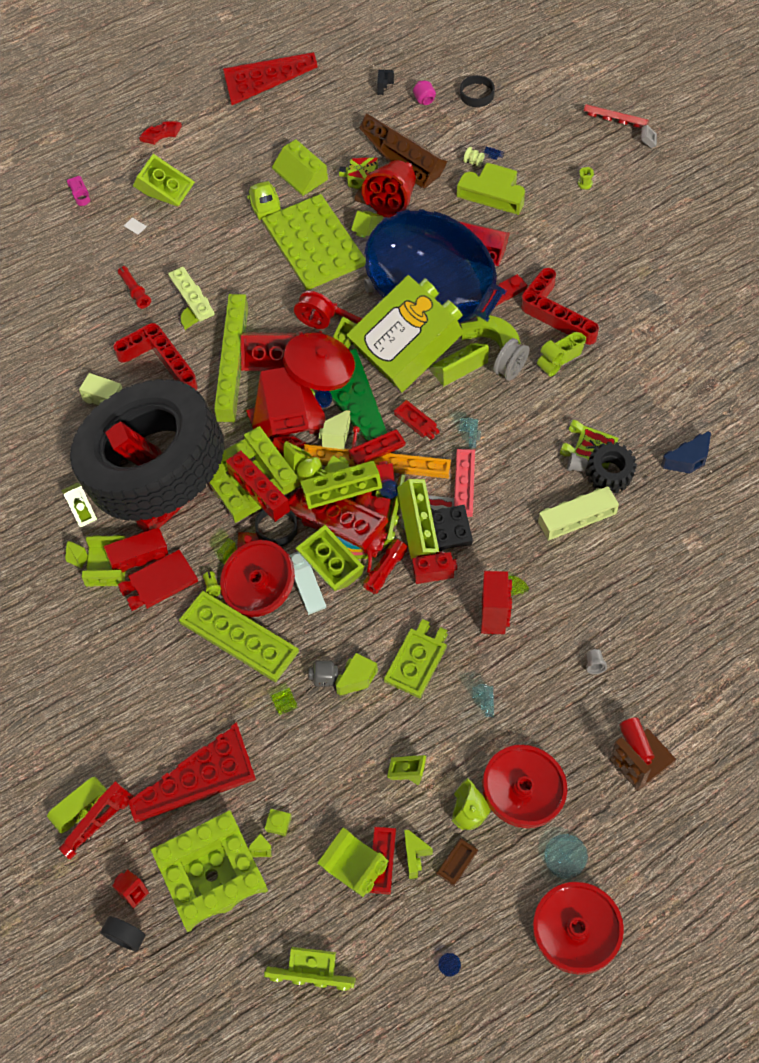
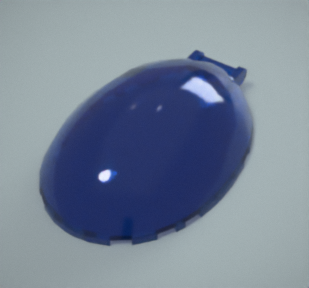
M408 209L396 212L397 214L390 218L386 217L373 229L365 247V268L373 287L383 299L407 275L412 277L418 284L425 278L439 292L435 299L441 305L450 300L461 311L463 316L458 320V323L470 320L476 316L488 322L489 316L498 301L507 292L496 285L497 273L495 264L483 242L470 229L445 214L436 211L429 212L424 209H419V211H410ZM495 290L496 293H495L494 296L492 297L491 301H490L489 304L487 305V307H486V309L484 310V312L481 313V311L484 309V307H485L486 304L488 303L489 299L491 298V296H492V294H493V291Z

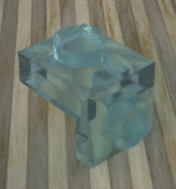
M460 418L459 431L470 432L469 447L476 448L477 441L481 439V430H478V419Z

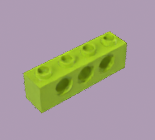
M374 461L300 481L308 509L382 489L380 474Z

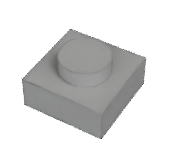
M648 125L642 127V142L650 148L655 147L657 144V133Z

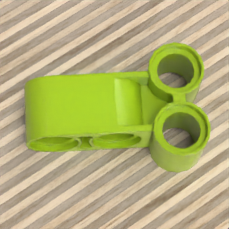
M574 332L556 343L552 340L546 342L541 348L540 352L543 355L538 359L537 365L550 377L554 376L563 364L581 355L586 341L585 335Z

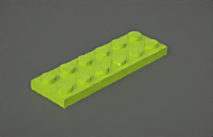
M204 591L199 594L179 619L181 625L275 683L299 653L297 647Z

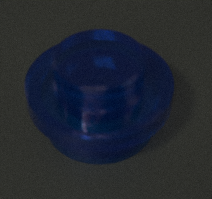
M318 391L315 394V398L321 408H326L331 404L332 395L329 391Z
M446 953L439 959L438 967L443 975L452 977L459 973L461 962L455 954Z

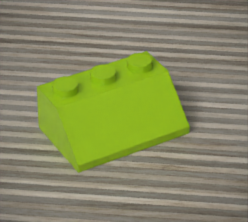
M297 139L282 148L272 166V169L302 196L328 180L327 165Z
M326 525L296 547L300 555L334 591L348 587L363 574L364 566Z

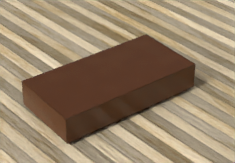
M460 838L436 872V875L455 887L477 855L478 849Z

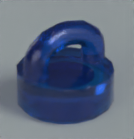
M386 479L381 482L382 489H379L383 497L391 499L398 495V484L394 480Z

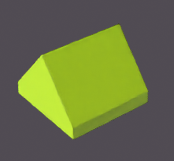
M260 833L249 846V851L252 857H272L271 845Z

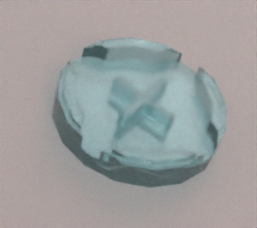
M561 834L548 842L544 859L546 866L555 876L566 879L576 877L585 869L588 854L585 845L576 836Z

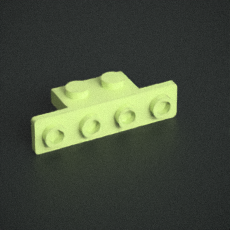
M184 267L168 273L198 321L201 322L214 315L208 299L202 295L200 287L194 283Z

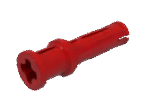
M122 266L124 272L119 268L118 274L129 288L130 296L136 300V305L141 309L148 307L151 303V298L145 294V289L138 285L126 266Z

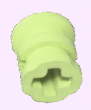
M469 147L465 152L463 161L464 163L469 161L470 164H476L477 167H480L485 154L479 153L478 150L473 151L472 147Z

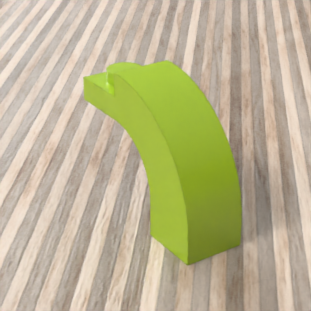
M477 315L476 321L461 324L464 332L461 336L462 340L487 337L497 342L500 350L512 338L517 339L518 344L521 345L518 333L514 327L499 317Z

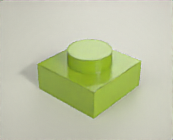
M271 809L265 831L286 836L292 815Z

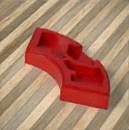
M177 121L162 122L161 125L151 126L146 129L139 139L141 142L155 145L160 139L176 137L182 124Z

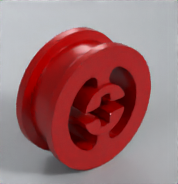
M315 291L303 292L300 295L299 302L294 306L296 317L305 325L315 329L327 328L330 318L334 316L336 311L334 304L326 296Z

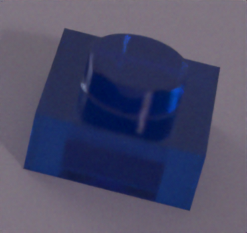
M487 146L484 153L489 154L488 158L495 160L498 157L503 158L505 153L504 151Z

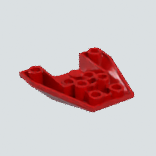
M285 367L261 371L252 425L253 429L260 426L271 442L274 440L273 437L304 431H309L310 434L319 433L320 428L324 427L326 419L324 411L311 389L295 381L288 374Z

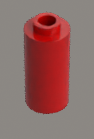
M634 717L621 722L619 727L625 741L647 765H650L652 763L651 760L654 759V754L639 718Z

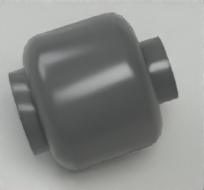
M316 660L313 663V668L308 670L309 680H313V684L316 687H331L338 678V666L334 665L331 660Z

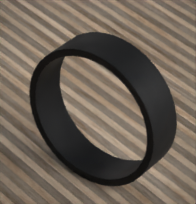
M474 75L467 77L460 85V98L468 106L483 107L494 99L495 85L491 79L485 76ZM471 84H483L489 87L492 92L485 98L474 99L466 96L463 93V89Z
M264 510L260 511L255 520L257 537L259 540L271 541L279 546L290 543L297 534L295 514L291 510L286 514L295 524L291 533L280 539H271L262 535L258 530L260 521L268 516Z

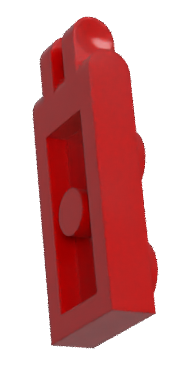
M408 400L394 410V415L421 437L427 436L432 440L435 437L434 434L438 435L440 433L439 429L436 428L437 424Z

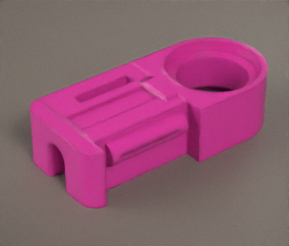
M81 176L68 179V187L72 190L76 204L79 206L87 205L90 202V197ZM80 196H86L84 199H78Z

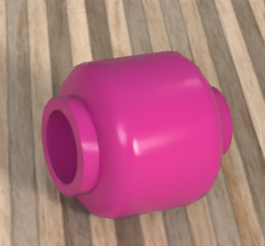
M418 81L413 88V94L419 104L429 105L434 101L436 92L429 81Z

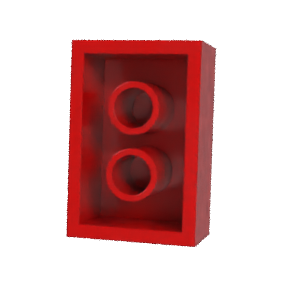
M484 571L481 634H505L506 627H510L512 579H508V571Z

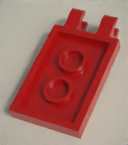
M179 549L129 575L130 581L121 582L118 584V587L123 597L136 590L139 596H131L127 599L130 609L135 611L143 605L148 609L199 581Z

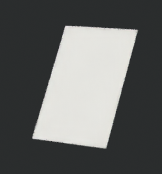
M131 218L124 225L136 234H140L147 227L134 218Z

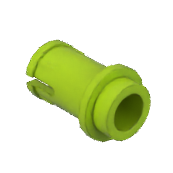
M210 571L211 577L209 578L208 572L203 575L206 584L205 592L216 597L220 594L221 587L217 584L215 573Z

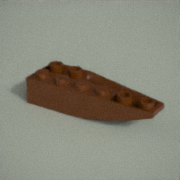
M367 113L359 127L389 162L394 160L409 162L416 176L415 183L424 189L441 176L448 162Z

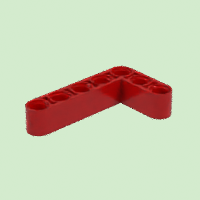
M544 268L523 293L522 311L567 335L574 332L582 333L586 337L585 344H594L597 341L599 326L596 322L546 298L555 286L556 272L552 268Z
M155 323L148 324L114 343L113 348L119 362H129L152 349L175 381L186 383L197 390L198 385L194 372L159 325Z

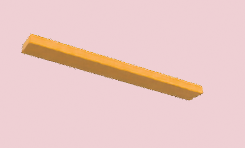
M304 444L303 450L309 452L313 457H318L322 465L327 466L334 455L338 459L340 456L350 462L348 464L350 467L356 466L353 460L349 459V449ZM389 453L373 460L375 465L382 461H388V464L393 463L394 473L449 479L450 459Z

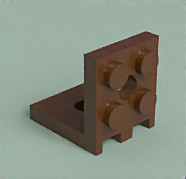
M648 728L644 732L654 754V759L651 760L652 763L650 765H647L623 737L615 741L610 756V761L618 769H621L623 776L632 785L636 786L635 789L637 791L676 762V758Z

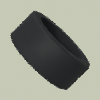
M112 916L107 918L100 931L110 941L135 952L139 950L146 936L144 932L135 926Z

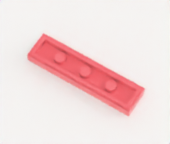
M457 449L454 506L465 504L467 517H473L475 450Z

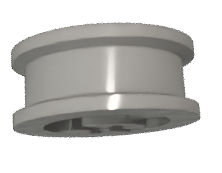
M515 338L510 339L496 358L493 368L494 373L503 374L508 381L513 380L521 371L528 358L529 346L518 344V340Z

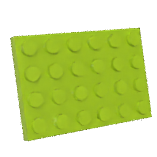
M322 194L262 218L263 225L306 291L367 265V260Z

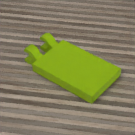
M424 619L421 620L417 630L410 629L384 678L385 683L419 699L422 697L447 648V644L443 642L448 636V630L442 627L439 628L435 638L425 635L430 628V622Z

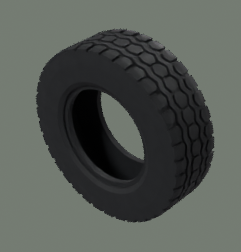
M170 379L144 381L143 383L126 387L120 390V392L109 396L110 398L102 401L98 407L96 406L90 412V415H87L73 438L70 449V461L77 480L99 509L112 517L128 521L129 519L131 521H140L141 519H152V517L157 518L187 504L198 493H201L206 488V484H209L213 479V475L219 469L224 453V438L221 428L203 396L190 385ZM121 421L142 437L162 431H173L176 434L168 448L155 459L135 467H119L123 455L113 450L105 432Z

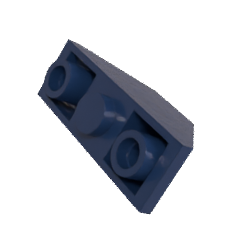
M709 431L704 434L700 433L690 442H684L674 451L670 450L665 453L661 467L667 470L690 474L704 466L708 456L711 433Z

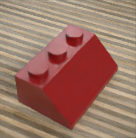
M243 332L240 335L241 371H266L284 367L283 354L285 347L292 338L296 337V333Z

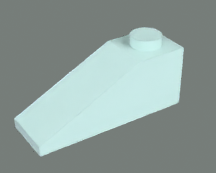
M299 552L290 554L289 556L293 561L295 569L294 584L308 615L327 608L311 565Z

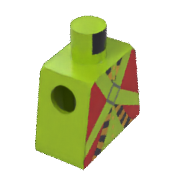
M352 158L349 167L340 166L339 177H347L349 187L360 189L365 178L371 172L378 169V158Z

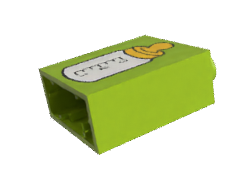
M409 275L347 334V337L356 349L401 393L464 334L458 323V320L463 316L461 311L450 300L441 305L435 299L439 292L427 279L424 278L418 284Z

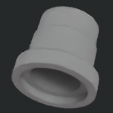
M572 452L569 457L567 470L585 472L588 459L577 456L576 453Z
M598 649L588 651L586 654L587 672L590 674H600L606 671L607 664L603 660L602 652Z

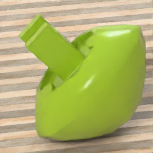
M318 457L307 458L297 467L299 483L300 481L329 473L322 469V464Z

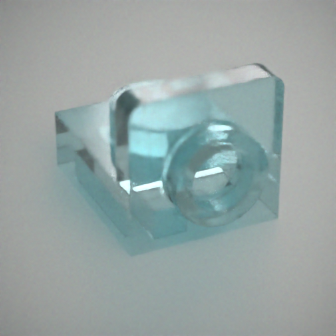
M480 684L472 687V697L481 698V710H485V716L494 717L493 686Z

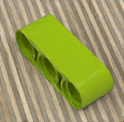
M92 777L52 808L47 814V818L59 833H64L84 818L107 789L97 777Z

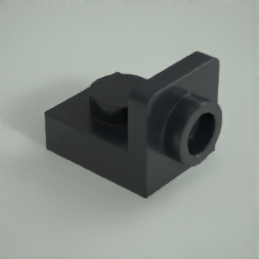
M378 69L377 95H384V89H387V84H394V70Z

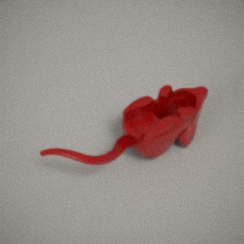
M386 527L363 550L368 556L367 575L370 578L372 576V573H370L372 557L376 558L378 551H381L383 548L384 540L388 533H385Z

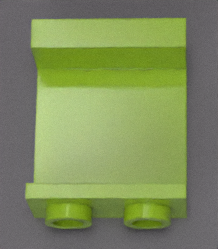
M94 535L93 537H86L89 546L87 571H82V579L86 587L118 586L119 583L125 581L126 571L122 573L121 570H112L104 549L105 545L126 539L125 536Z
M342 828L317 864L357 894L364 897L365 894L372 890L377 877L386 870L389 861L381 853H377L355 838L348 830Z

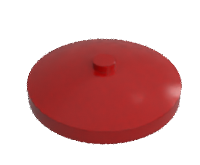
M300 334L288 342L283 354V364L288 374L299 384L314 390L332 391L342 388L351 380L355 369V361L350 350L339 340L325 334Z
M267 540L248 542L235 550L223 567L220 580L223 598L232 609L244 616L259 617L267 615L279 608L288 598L295 579L294 564L289 554L274 542Z
M513 745L500 750L488 762L482 778L483 795L489 808L501 820L515 827L536 828L551 822L560 813L567 798V780L561 766L547 752L534 746Z
M568 882L554 887L541 899L533 919V934L539 951L550 964L564 972L583 975L603 969L615 958L623 941L624 925L619 908L607 893L588 883Z

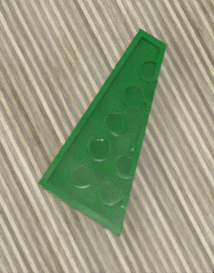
M355 348L350 351L355 361V369L351 380L342 388L324 392L341 412L350 411L351 424L360 428L359 433L368 442L386 434L387 431L357 349Z

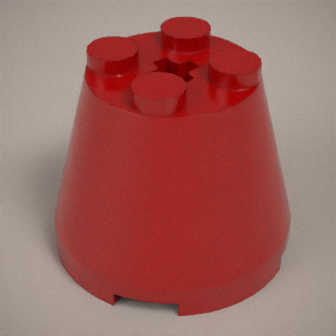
M394 160L371 172L362 184V196L365 203L376 210L377 214L387 218L397 217L403 213L410 203L416 181L412 165L409 162Z

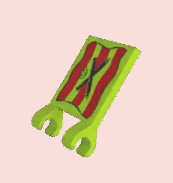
M572 420L569 431L581 433L576 448L564 443L560 454L562 456H570L573 452L577 456L589 460L593 450L596 447L599 448L600 444L604 443L606 445L607 442L615 444L619 438L584 426L577 420ZM603 463L602 467L608 469L610 463Z

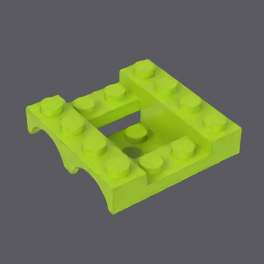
M260 426L244 434L242 441L224 450L219 469L209 483L216 497L220 498L225 504L235 523L261 509L230 474H226L228 471L226 460L240 450L249 459L255 456L256 460L253 463L284 495L300 487L299 478Z
M231 810L151 849L187 932L191 931L195 925L208 917L220 913L225 914L232 910L236 904L247 897L257 893L268 892V888ZM215 871L218 873V878L212 882L206 879L207 874Z

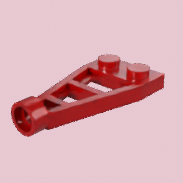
M115 781L96 801L58 849L71 860L77 854L76 850L81 844L91 837L118 810L125 809L129 805L128 801L133 795ZM108 804L110 807L96 819L97 815Z

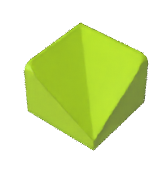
M68 541L65 556L66 562L82 568L88 559L85 548Z

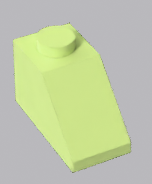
M346 410L325 421L324 427L320 428L319 439H322V447L345 448L350 428V411Z

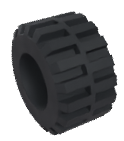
M607 442L606 445L602 443L599 445V448L596 447L591 453L586 467V476H589V483L593 482L592 487L596 489L597 487L605 488L608 486L611 492L614 491L615 494L619 493L620 490H625L626 486H629L637 467L635 456H631L633 452L631 450L627 451V446L625 445L619 446L618 442H615V444ZM607 462L613 463L620 469V472H607L602 467V464Z

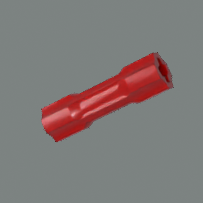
M394 539L375 569L370 572L372 573L371 578L367 576L363 582V587L367 591L377 594L395 565L407 552L408 546L404 542Z

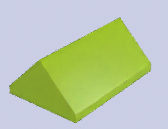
M471 343L432 364L429 370L444 387L487 364L488 344Z

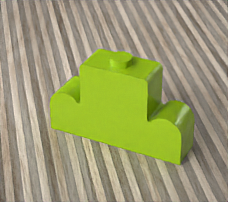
M486 163L479 177L474 172H466L462 175L457 185V197L519 215L524 206L525 189L520 185H516V170Z

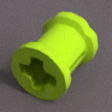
M583 167L579 171L578 187L587 190L592 187L593 182L591 179L594 176V170L590 167Z

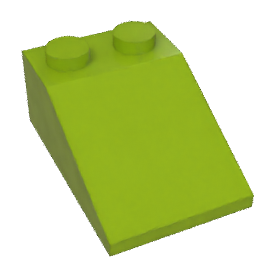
M152 154L136 177L133 187L147 196L179 207L195 182L155 154Z

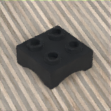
M465 504L431 511L439 551L472 545L473 538Z

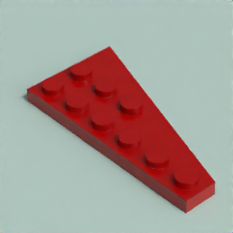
M312 52L223 68L231 105L318 68L315 53Z
M237 722L225 733L215 737L216 739L210 744L203 746L178 764L176 769L169 774L167 772L163 775L161 780L152 786H148L129 800L134 822L146 820L255 781L256 777Z

